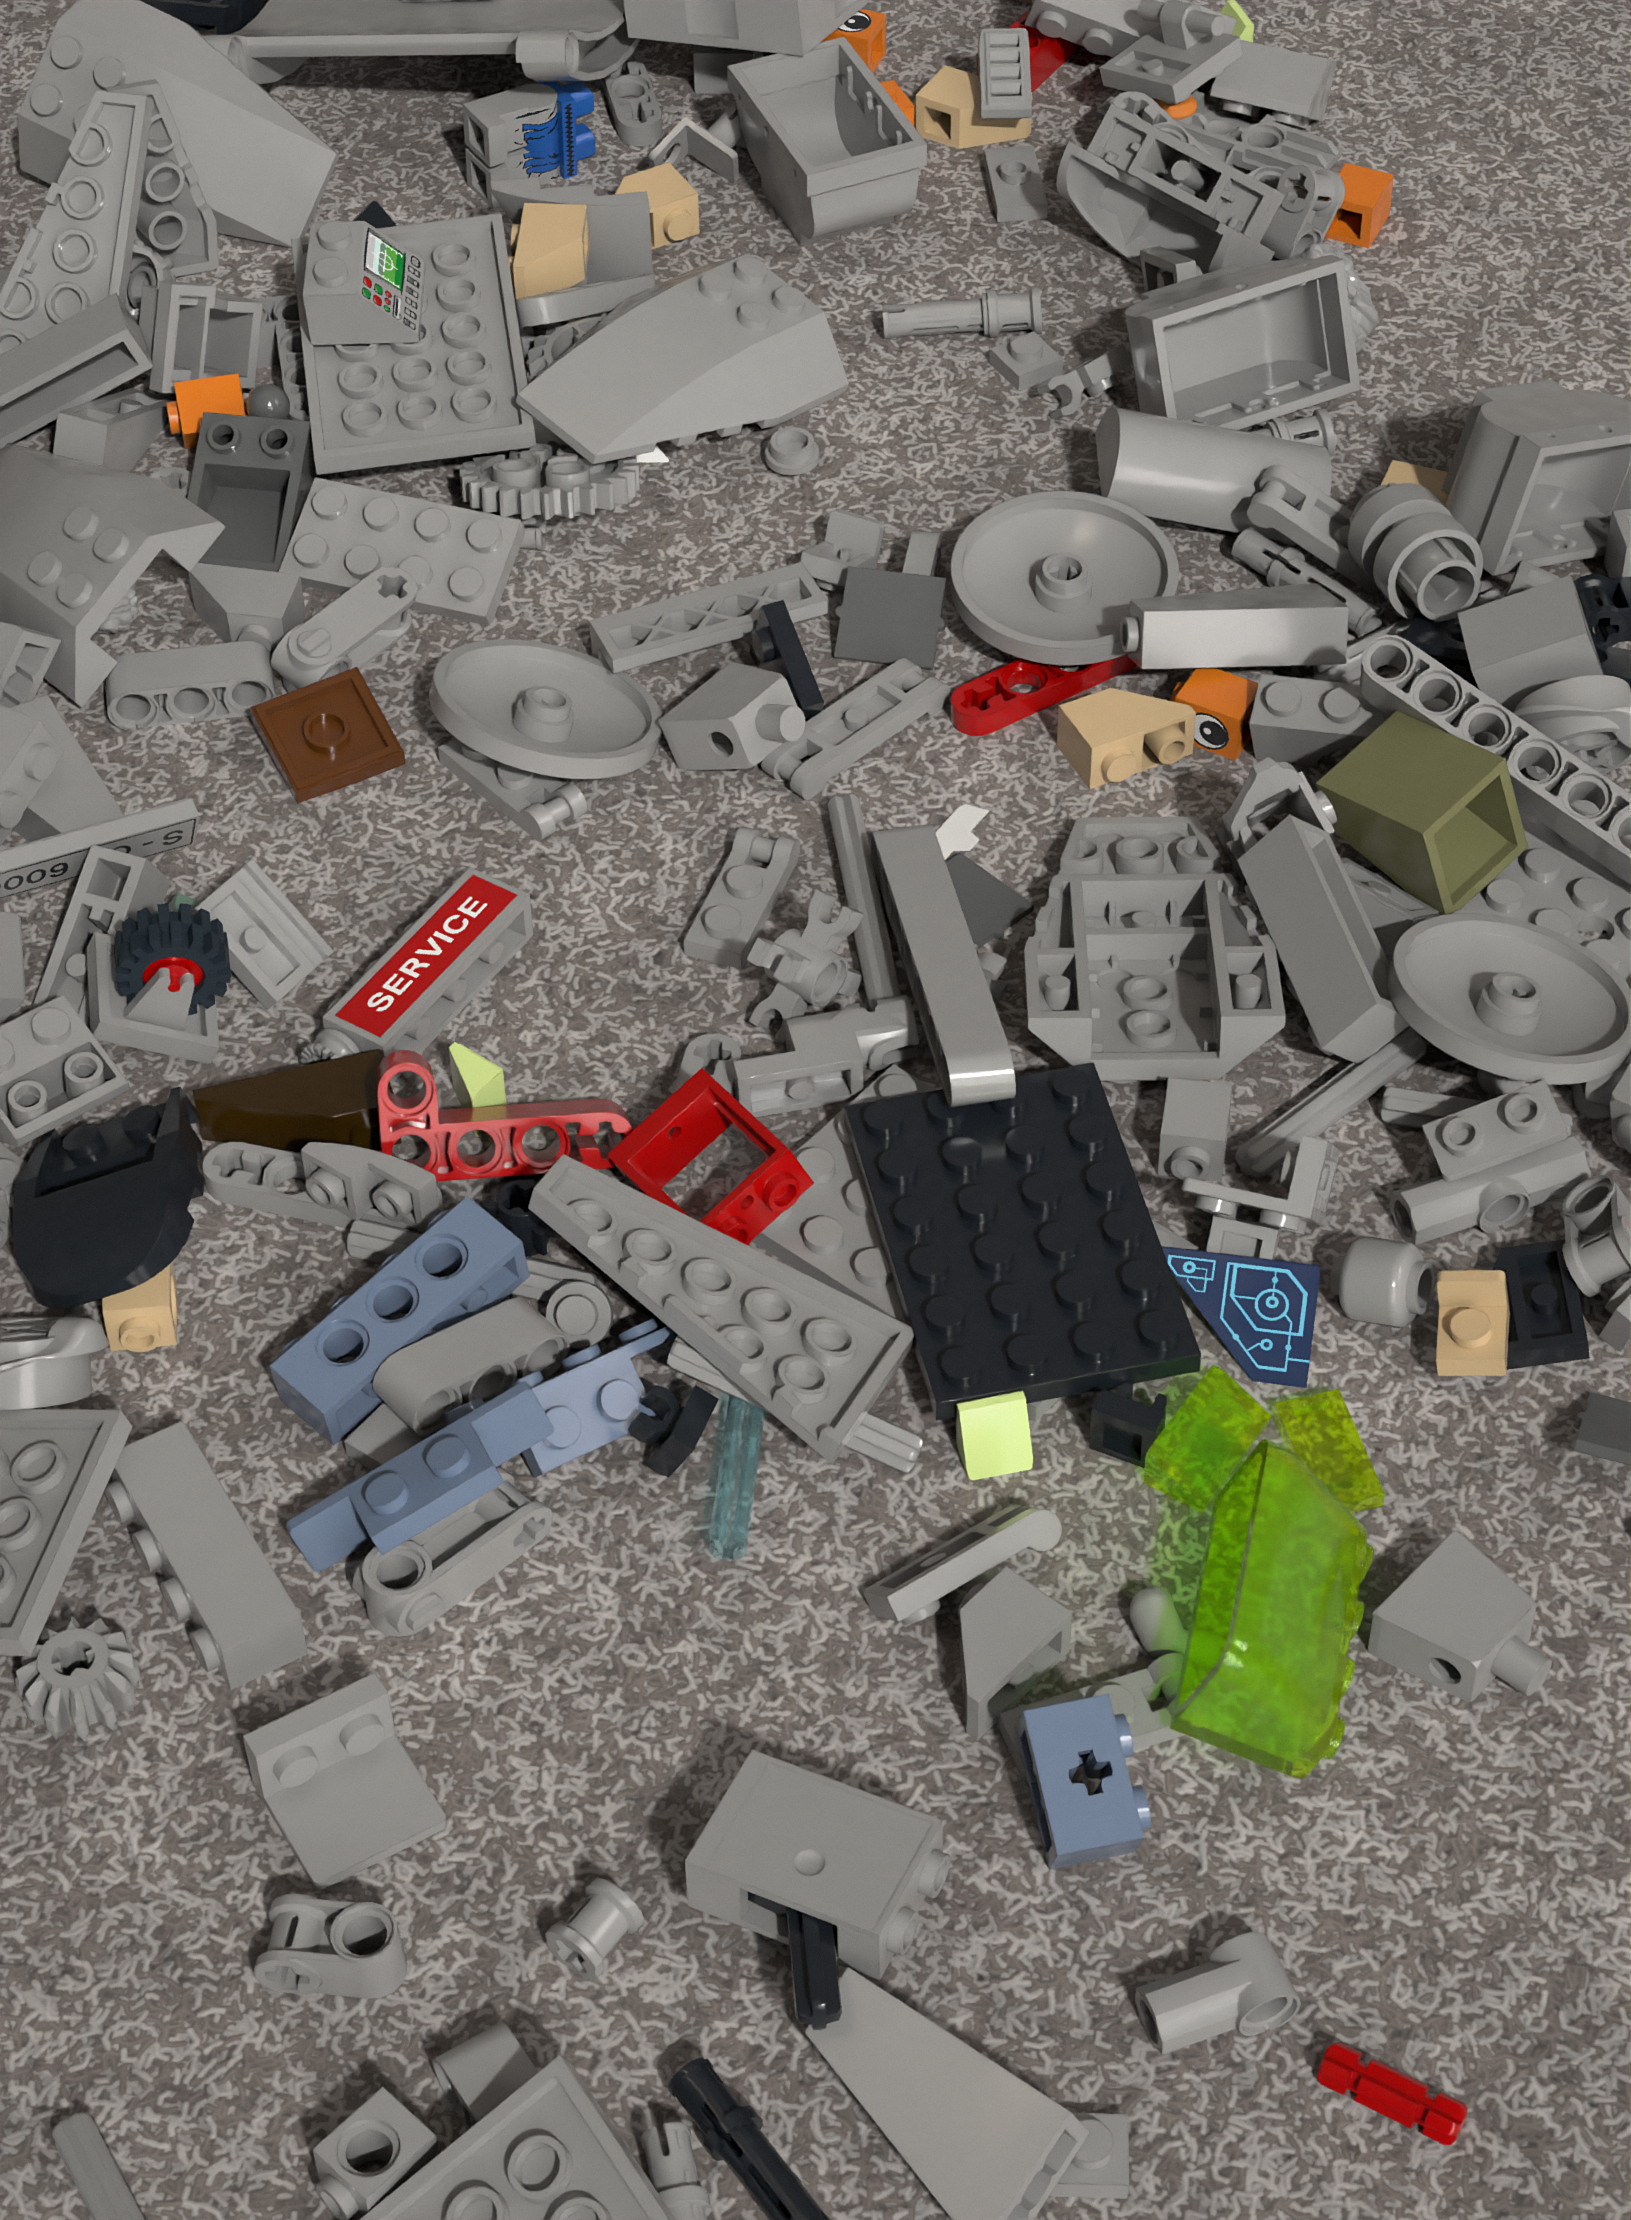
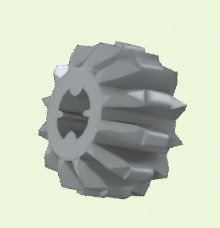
M71 1615L66 1627L67 1630L57 1633L47 1627L43 1628L40 1637L42 1644L35 1646L31 1657H21L23 1667L16 1670L15 1684L19 1697L23 1698L26 1715L32 1720L34 1726L46 1723L47 1731L56 1740L67 1732L71 1726H75L77 1735L86 1742L90 1732L89 1725L99 1722L100 1725L114 1731L117 1721L115 1712L134 1711V1702L136 1700L134 1689L140 1687L141 1673L138 1660L133 1658L130 1641L124 1636L123 1631L110 1634L109 1627L104 1624L101 1618L93 1622L86 1629H82L80 1623Z

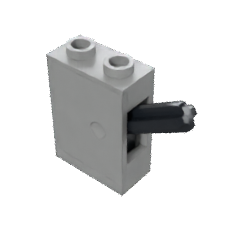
M752 1749L685 1859L688 1906L789 1945L795 2016L799 2023L811 2025L813 2030L826 2029L828 2023L838 2021L842 2014L837 1964L880 1980L893 1955L904 1956L909 1950L919 1923L918 1910L926 1896L931 1898L937 1897L949 1871L950 1855L943 1853V1820Z

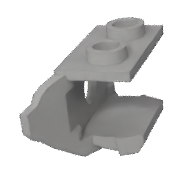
M1270 757L1252 765L1249 776L1229 811L1221 817L1224 824L1222 827L1214 830L1220 848L1227 853L1235 868V874L1243 884H1247L1237 860L1257 843L1250 829V826L1273 814L1282 815L1287 813V815L1290 814L1328 832L1330 837L1335 832L1332 825L1337 822V817L1323 791L1319 790L1314 793L1302 771L1298 773L1291 764L1275 762Z

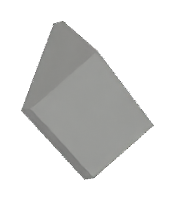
M1572 575L1457 613L1471 671L1479 690L1490 698L1496 699V702L1511 712H1514L1517 705L1529 694L1554 682L1586 675H1604Z

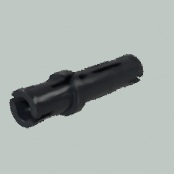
M697 2058L683 2066L673 2076L668 2085V2091L673 2097L678 2099L704 2133L703 2147L714 2160H724L769 2220H830L803 2186L799 2177L790 2169L760 2130L763 2120L756 2110L750 2105L742 2106L715 2072L713 2064L709 2059Z

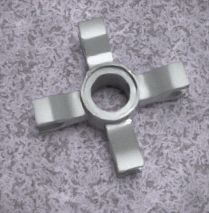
M818 889L809 903L808 924L804 932L795 928L789 929L782 933L775 942L757 937L746 959L754 965L764 967L767 977L777 982L771 995L756 1006L749 1022L757 1027L767 1029L773 1024L775 1016L781 1013L783 1023L775 1038L786 1044L785 1020L804 1016L809 1003L815 1007L825 1006L838 993L852 997L863 980V974L856 970L848 969L847 960L838 955L836 951L841 941L857 929L864 914L855 908L843 905L839 917L832 923L830 910L834 906L837 897L829 892Z

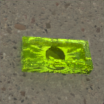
M1339 1389L1274 1403L1273 1416L1318 1521L1378 1508L1384 1505V1490Z

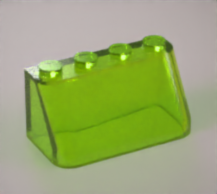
M1267 1439L1259 1442L1214 1500L1170 1729L1291 1777L1304 1779L1322 1758L1330 1760L1335 1755L1344 1735L1345 1720L1338 1717L1340 1700L1347 1692L1354 1674L1355 1662L1353 1659L1348 1658L1350 1640L1355 1636L1363 1618L1364 1603L1357 1600L1359 1585L1371 1565L1374 1549L1372 1545L1366 1543V1528L1296 1453Z

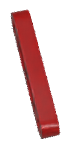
M1128 653L1108 661L1082 665L1085 668L1077 672H1067L1059 669V665L1038 663L1021 658L955 689L951 695V723L956 730L970 736L987 735L1125 673L1137 665L1128 657ZM1018 684H1030L1038 688V690L1032 693H1018L1010 688Z

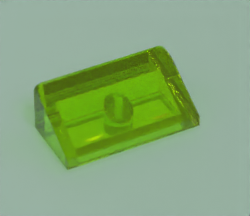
M1212 1365L1149 1448L1145 1457L1144 1484L1204 1513L1270 1423L1271 1415L1224 1370Z

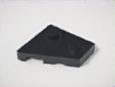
M784 600L763 605L756 629L752 630L751 633L752 645L749 653L758 668L780 673L785 677L797 707L803 711L805 721H808L821 712L824 700Z
M1565 1239L1501 1248L1492 1270H1501L1505 1273L1510 1311L1507 1370L1590 1358L1578 1287L1568 1270L1563 1255Z

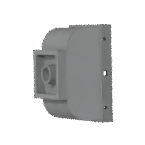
M845 37L820 42L804 56L777 53L727 66L728 89L736 98L742 134L751 159L761 175V191L800 245L894 221V216L905 214L912 209L917 195L920 167L927 166V143Z
M1330 254L1317 259L1294 258L1278 260L1247 268L1234 264L1142 293V301L1125 310L1140 412L1240 430L1361 390L1344 259Z
M1553 380L1477 390L1441 491L1448 495L1445 507L1453 518L1478 543L1483 555V569L1494 576L1516 572L1522 560L1537 567L1605 555L1612 510L1631 509V401L1603 392L1580 389L1567 390Z

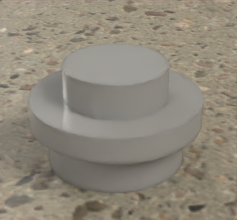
M797 427L783 428L775 432L765 450V460L769 468L784 475L807 473L817 466L820 459L819 447L814 442L812 434L805 429Z
M584 1281L571 1282L560 1287L551 1296L546 1309V1319L570 1341L571 1348H587L599 1343L608 1334L613 1322V1307L607 1294L598 1286Z

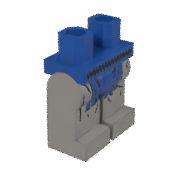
M536 81V84L522 85L464 103L465 144L469 147L465 149L467 185L493 210L500 207V204L492 195L491 181L539 177L540 185L555 181L559 176L567 179L577 175V162L596 154L595 138L592 130L584 123L576 125L577 118L591 114L594 111L593 93L580 81L560 86L556 81Z

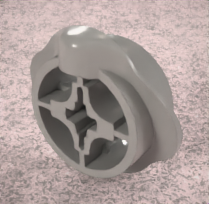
M1586 675L1554 682L1529 694L1512 712L1602 775L1616 770L1631 761V689L1629 684L1621 678L1609 675ZM1538 766L1526 767L1528 774L1535 779L1543 780L1549 776L1544 769Z
M79 1317L0 1319V1410L50 1407L78 1401L89 1396L92 1393L90 1353L105 1349L109 1345V1340L101 1325L95 1319Z

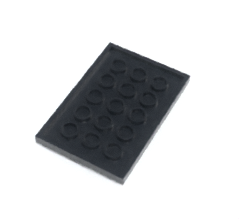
M1094 1063L1015 1076V1098L949 1107L944 1090L940 1089L845 1106V1126L906 1324L912 1327L914 1333L913 1347L936 1420L956 1417L957 1404L960 1402L1016 1391L1024 1392L1027 1404L1118 1387L1125 1382L1135 1384L1200 1371V1349Z

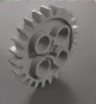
M549 441L547 444L536 443V447L492 452L488 453V456L474 455L473 461L464 462V468L460 469L463 502H470V508L483 507V512L485 513L498 511L501 517L521 514L522 519H528L534 515H542L545 520H550L553 516L573 518L574 516L584 514L594 515L596 508L613 510L614 504H627L628 498L637 497V491L640 490L639 464H637L636 457H625L592 464L568 444L558 445L555 441Z

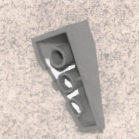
M153 79L106 87L105 91L148 96L154 101L134 240L143 241L144 245L151 247L153 252H157L163 258H169L175 265L170 270L175 277L219 268L217 221L211 207L206 203L198 183L200 180L194 166L189 162L180 140V132L159 82Z

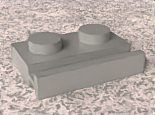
M253 859L191 911V915H195L202 908L210 912V922L218 918L223 924V932L227 933L230 969L267 1010L334 952Z

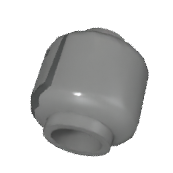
M1367 1236L1353 1242L1345 1256H1338L1335 1259L1331 1269L1330 1288L1333 1295L1339 1296L1341 1308L1348 1318L1367 1324L1403 1328L1410 1324L1417 1314L1422 1315L1429 1308L1434 1291V1269L1432 1264L1425 1262L1421 1250L1409 1242Z

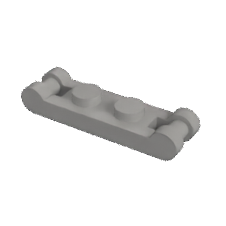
M901 658L806 721L802 736L793 742L785 741L764 758L761 763L762 770L776 780L787 779L790 782L792 791L805 800H809L824 789L829 779L926 713L933 715L944 708L950 698V687L936 677L925 678L922 676V670L918 665L907 658ZM807 755H808L809 757H811V758H809L808 760H806L804 763L800 761L802 758H804V757L807 756Z

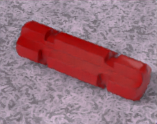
M1332 2042L1325 2051L1317 2073V2080L1321 2085L1342 2095H1345L1349 2089L1357 2093L1354 2101L1410 2129L1414 2123L1424 2126L1423 2135L1443 2145H1452L1459 2137L1466 2122L1468 2107L1464 2102L1441 2091L1434 2097L1427 2093L1429 2085L1374 2058L1367 2064L1360 2060L1363 2053L1341 2042Z

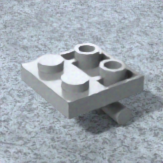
M1142 0L1138 6L1139 17L1160 24L1099 67L1103 86L1126 92L1137 91L1151 98L1162 100L1167 104H1177L1188 99L1194 90L1211 78L1221 75L1227 66L1243 55L1240 37L1223 33L1225 20L1222 16L1202 12L1198 5L1182 1L1169 0L1163 3L1154 0Z

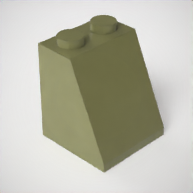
M1398 710L1316 782L1317 790L1323 791L1335 811L1337 822L1332 825L1335 833L1409 894L1439 911L1440 915L1452 914L1455 911L1461 910L1528 848L1506 758Z

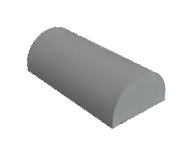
M1110 407L1105 412L1095 433L1101 495L1124 503L1145 516L1242 533L1245 529L1253 527L1258 533L1268 539L1295 543L1275 528H1262L1255 525L1247 516V509L1254 495L1261 492L1259 483L1265 470L1271 465L1284 466L1330 496L1332 465L1330 454L1323 446L1117 407Z

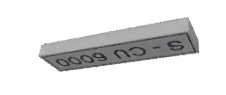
M185 798L0 850V900L79 878L91 844L143 858L195 845L200 815L193 799Z

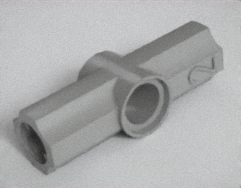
M1571 1136L1560 1142L1453 1182H1446L1441 1175L1393 1191L1390 1196L1389 1208L1398 1232L1405 1242H1411L1413 1245H1418L1479 1225L1486 1233H1494L1501 1230L1498 1225L1502 1224L1506 1229L1518 1224L1527 1215L1530 1207L1568 1195L1578 1184L1591 1178V1171L1587 1164L1583 1146L1575 1136Z

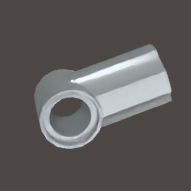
M1249 1932L1229 1939L1213 1951L1207 1963L1137 1987L1135 1994V2003L1140 2014L1142 2026L1153 2048H1156L1161 2055L1236 2028L1246 2036H1255L1265 2032L1262 2026L1264 2024H1268L1270 2030L1284 2025L1293 2018L1301 2006L1300 1998L1267 1935L1261 1932Z

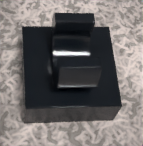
M1123 1383L1118 1387L1115 1394L1102 1389L1092 1407L1089 1449L1153 1471L1163 1452L1167 1397L1159 1393L1153 1405L1148 1406L1133 1400L1134 1384Z
M654 1385L645 1395L641 1404L656 1412L660 1421L654 1420L649 1415L640 1412L628 1428L630 1434L637 1440L647 1444L655 1443L645 1466L662 1476L670 1477L694 1451L719 1399L695 1385L679 1403L676 1396L670 1390Z

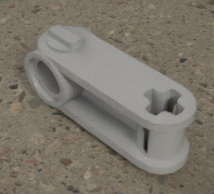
M379 568L308 621L291 629L277 645L270 661L271 667L283 676L286 690L291 692L355 667L361 670L405 636L410 630L412 616L408 608L416 600L418 589L416 580L410 573L401 568Z
M496 1467L504 1481L503 1484L384 1555H381L378 1548L374 1547L366 1555L362 1563L355 1567L352 1586L355 1592L366 1601L369 1621L375 1629L385 1635L408 1636L423 1630L543 1540L552 1525L553 1514L551 1509L540 1501L531 1502L514 1487L513 1476L507 1470Z

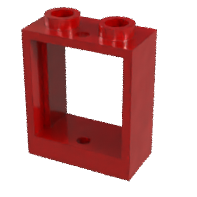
M703 1068L699 1069L607 1154L608 1158L635 1190L689 1216L662 1188L722 1132L731 1126L766 1160L699 1222L746 1245H749L782 1212L792 1207L798 1198L814 1184L789 1148ZM673 1127H676L675 1130L671 1134H669V1131Z

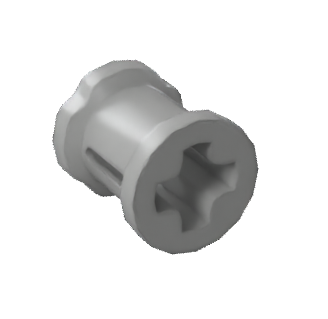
M601 1878L593 1879L585 1889V1901L563 1925L558 1923L552 1925L545 1933L547 1947L557 1960L590 1981L597 1979L603 1972L602 1960L625 1934L632 1935L637 1933L644 1924L643 1914L630 1896L617 1885Z

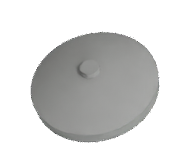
M1047 491L1022 495L986 510L976 517L960 535L952 553L950 588L954 605L963 621L975 634L1005 653L1025 660L1052 665L1093 664L1127 654L1128 652H1123L1120 629L1123 617H1129L1130 600L1176 596L1179 582V564L1176 552L1167 536L1153 521L1124 503L1095 494L1074 491Z
M497 639L478 641L457 647L446 653L437 663L429 691L430 706L434 715L443 727L462 743L503 764L552 777L602 779L631 773L643 767L653 758L662 731L658 721L663 717L659 705L653 696L635 679L623 671L613 673L608 663L587 654L542 642Z
M1455 913L1432 917L1415 924L1403 933L1395 946L1386 977L1387 988L1394 1006L1406 1022L1422 1037L1462 1062L1510 1079L1531 1083L1545 1079L1547 1084L1563 1085L1589 1082L1607 1076L1622 1066L1631 1053V988L1619 973L1602 958L1581 944L1559 933L1529 922L1504 916L1480 913Z

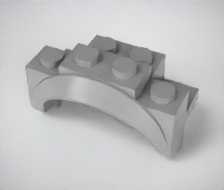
M1112 103L1087 150L1070 141L1068 142L1057 173L1056 186L1059 195L1074 207L1100 238L1138 268L1142 269L1140 250L1156 246L1164 247L1195 260L1196 265L1200 267L1203 274L1234 264L1247 268L1271 261L1275 254L1273 250L1260 244L1285 197L1284 194Z

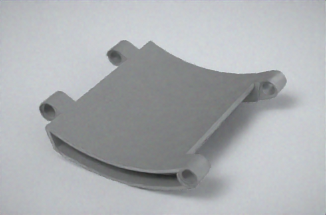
M269 0L259 14L241 30L229 35L201 36L258 85L276 82L292 74L310 57L515 54L516 63H521L525 76L539 82L591 81L605 78L619 69L631 56L641 40L628 38L623 0H475L402 2L401 0Z

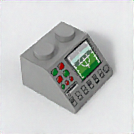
M335 220L311 222L303 287V301L311 345L419 342L426 272L425 261L366 221Z

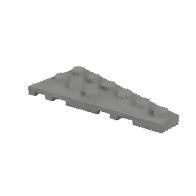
M95 91L68 148L70 156L57 183L52 182L44 199L47 205L36 228H30L0 292V355L114 293H117L125 305L154 102L148 96ZM113 389L93 400L112 395Z
M565 1154L557 1160L533 1188L528 1206L533 1213L831 1464L839 1456L912 1348L914 1340L912 1327Z

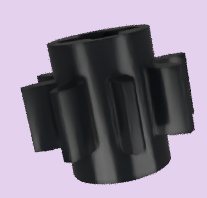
M533 1179L515 1180L506 1185H499L500 1190L496 1197L497 1202H483L482 1205L486 1212L522 1241L526 1257L538 1253L543 1256L547 1255V1245L550 1237H562L528 1208L533 1188L537 1185Z

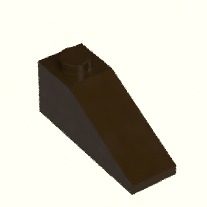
M378 1049L192 1090L195 1108L200 1114L198 1124L202 1140L223 1143L244 1142L293 1152H301V1149L309 1142L351 1145L380 1151L375 1079L377 1068L383 1059L381 1050ZM389 1082L388 1089L394 1095L391 1083ZM401 1138L394 1145L402 1144Z

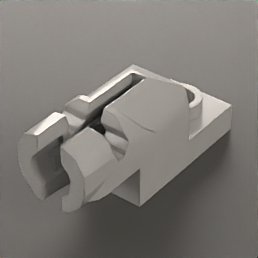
M907 995L876 1000V1007L873 1012H867L865 1008L860 1007V1003L848 1004L842 1010L785 1020V1053L733 1061L735 1099L754 1117L854 1100L863 1092V1071H878L889 1068L893 1064L901 1065L908 1061L918 1060L919 1055L914 1045L919 1044V1038L910 999Z

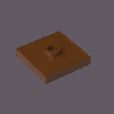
M358 667L250 707L252 721L297 804L405 764L404 751Z

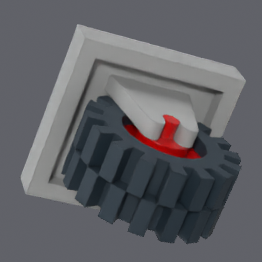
M169 903L157 904L158 914L152 915L147 907L137 911L138 922L128 917L122 923V931H117L115 936L94 932L86 948L90 1027L94 1037L99 1041L211 1064L219 1050L215 995L219 997L224 996L227 991L226 983H230L231 978L227 933L223 932V924L218 918L210 922V912L202 908L195 915H191V905L183 903L179 904L178 912H169Z

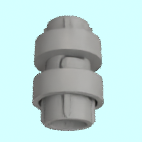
M1388 483L1387 485L1372 489L1359 500L1349 522L1351 524L1348 534L1350 555L1399 614L1413 620L1415 613H1420L1437 623L1457 617V613L1466 611L1473 604L1482 586V581L1480 580L1483 570L1481 549L1476 540L1453 518L1449 510L1430 490L1412 483Z

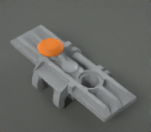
M1117 89L1096 111L1095 118L1103 120L1115 97L1126 91ZM1195 91L1188 99L1177 104H1167L1162 100L1152 98L1216 159L1245 174L1266 165L1281 167L1285 170L1295 165L1310 167L1314 172L1321 169L1330 170L1342 156L1343 148L1335 146L1331 140L1277 123L1274 116L1267 114L1259 123L1250 124L1214 112L1212 105L1204 103L1205 93ZM1296 181V185L1304 186V182Z

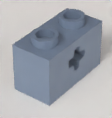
M1109 1694L1023 1710L1015 1731L1049 1870L1134 1853L1144 1839L1143 1830L1150 1829L1151 1816L1148 1800L1142 1785H1131L1125 1758L1133 1756V1743L1129 1724L1124 1713L1114 1715ZM1078 1767H1084L1088 1778H1100L1101 1782L1093 1795H1088L1084 1783L1072 1784L1071 1780Z

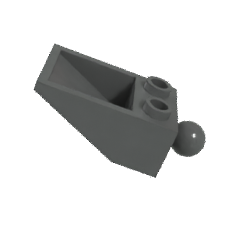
M263 384L253 389L248 396L246 407L249 416L203 412L187 499L220 521L225 526V529L198 563L278 572L315 477L319 478L314 462L310 421L287 419L290 412V401L285 391L273 384ZM175 562L177 567H182L181 565Z

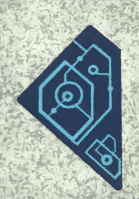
M1162 1246L1170 1271L1251 1381L1301 1388L1307 1387L1321 1268L1318 1265Z

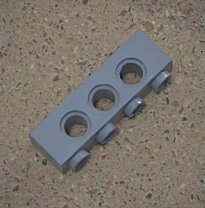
M468 1196L452 1210L441 1212L429 1223L424 1234L403 1252H397L389 1256L381 1264L376 1275L353 1295L349 1294L340 1298L331 1307L327 1317L304 1337L295 1338L285 1345L276 1361L269 1366L280 1400L334 1446L361 1425L384 1403L374 1393L372 1384L380 1365L390 1355L498 1305L530 1277L522 1241ZM444 1272H455L454 1274L447 1277H436ZM395 1314H407L400 1319L387 1320L389 1317ZM358 1356L348 1363H337L345 1357Z

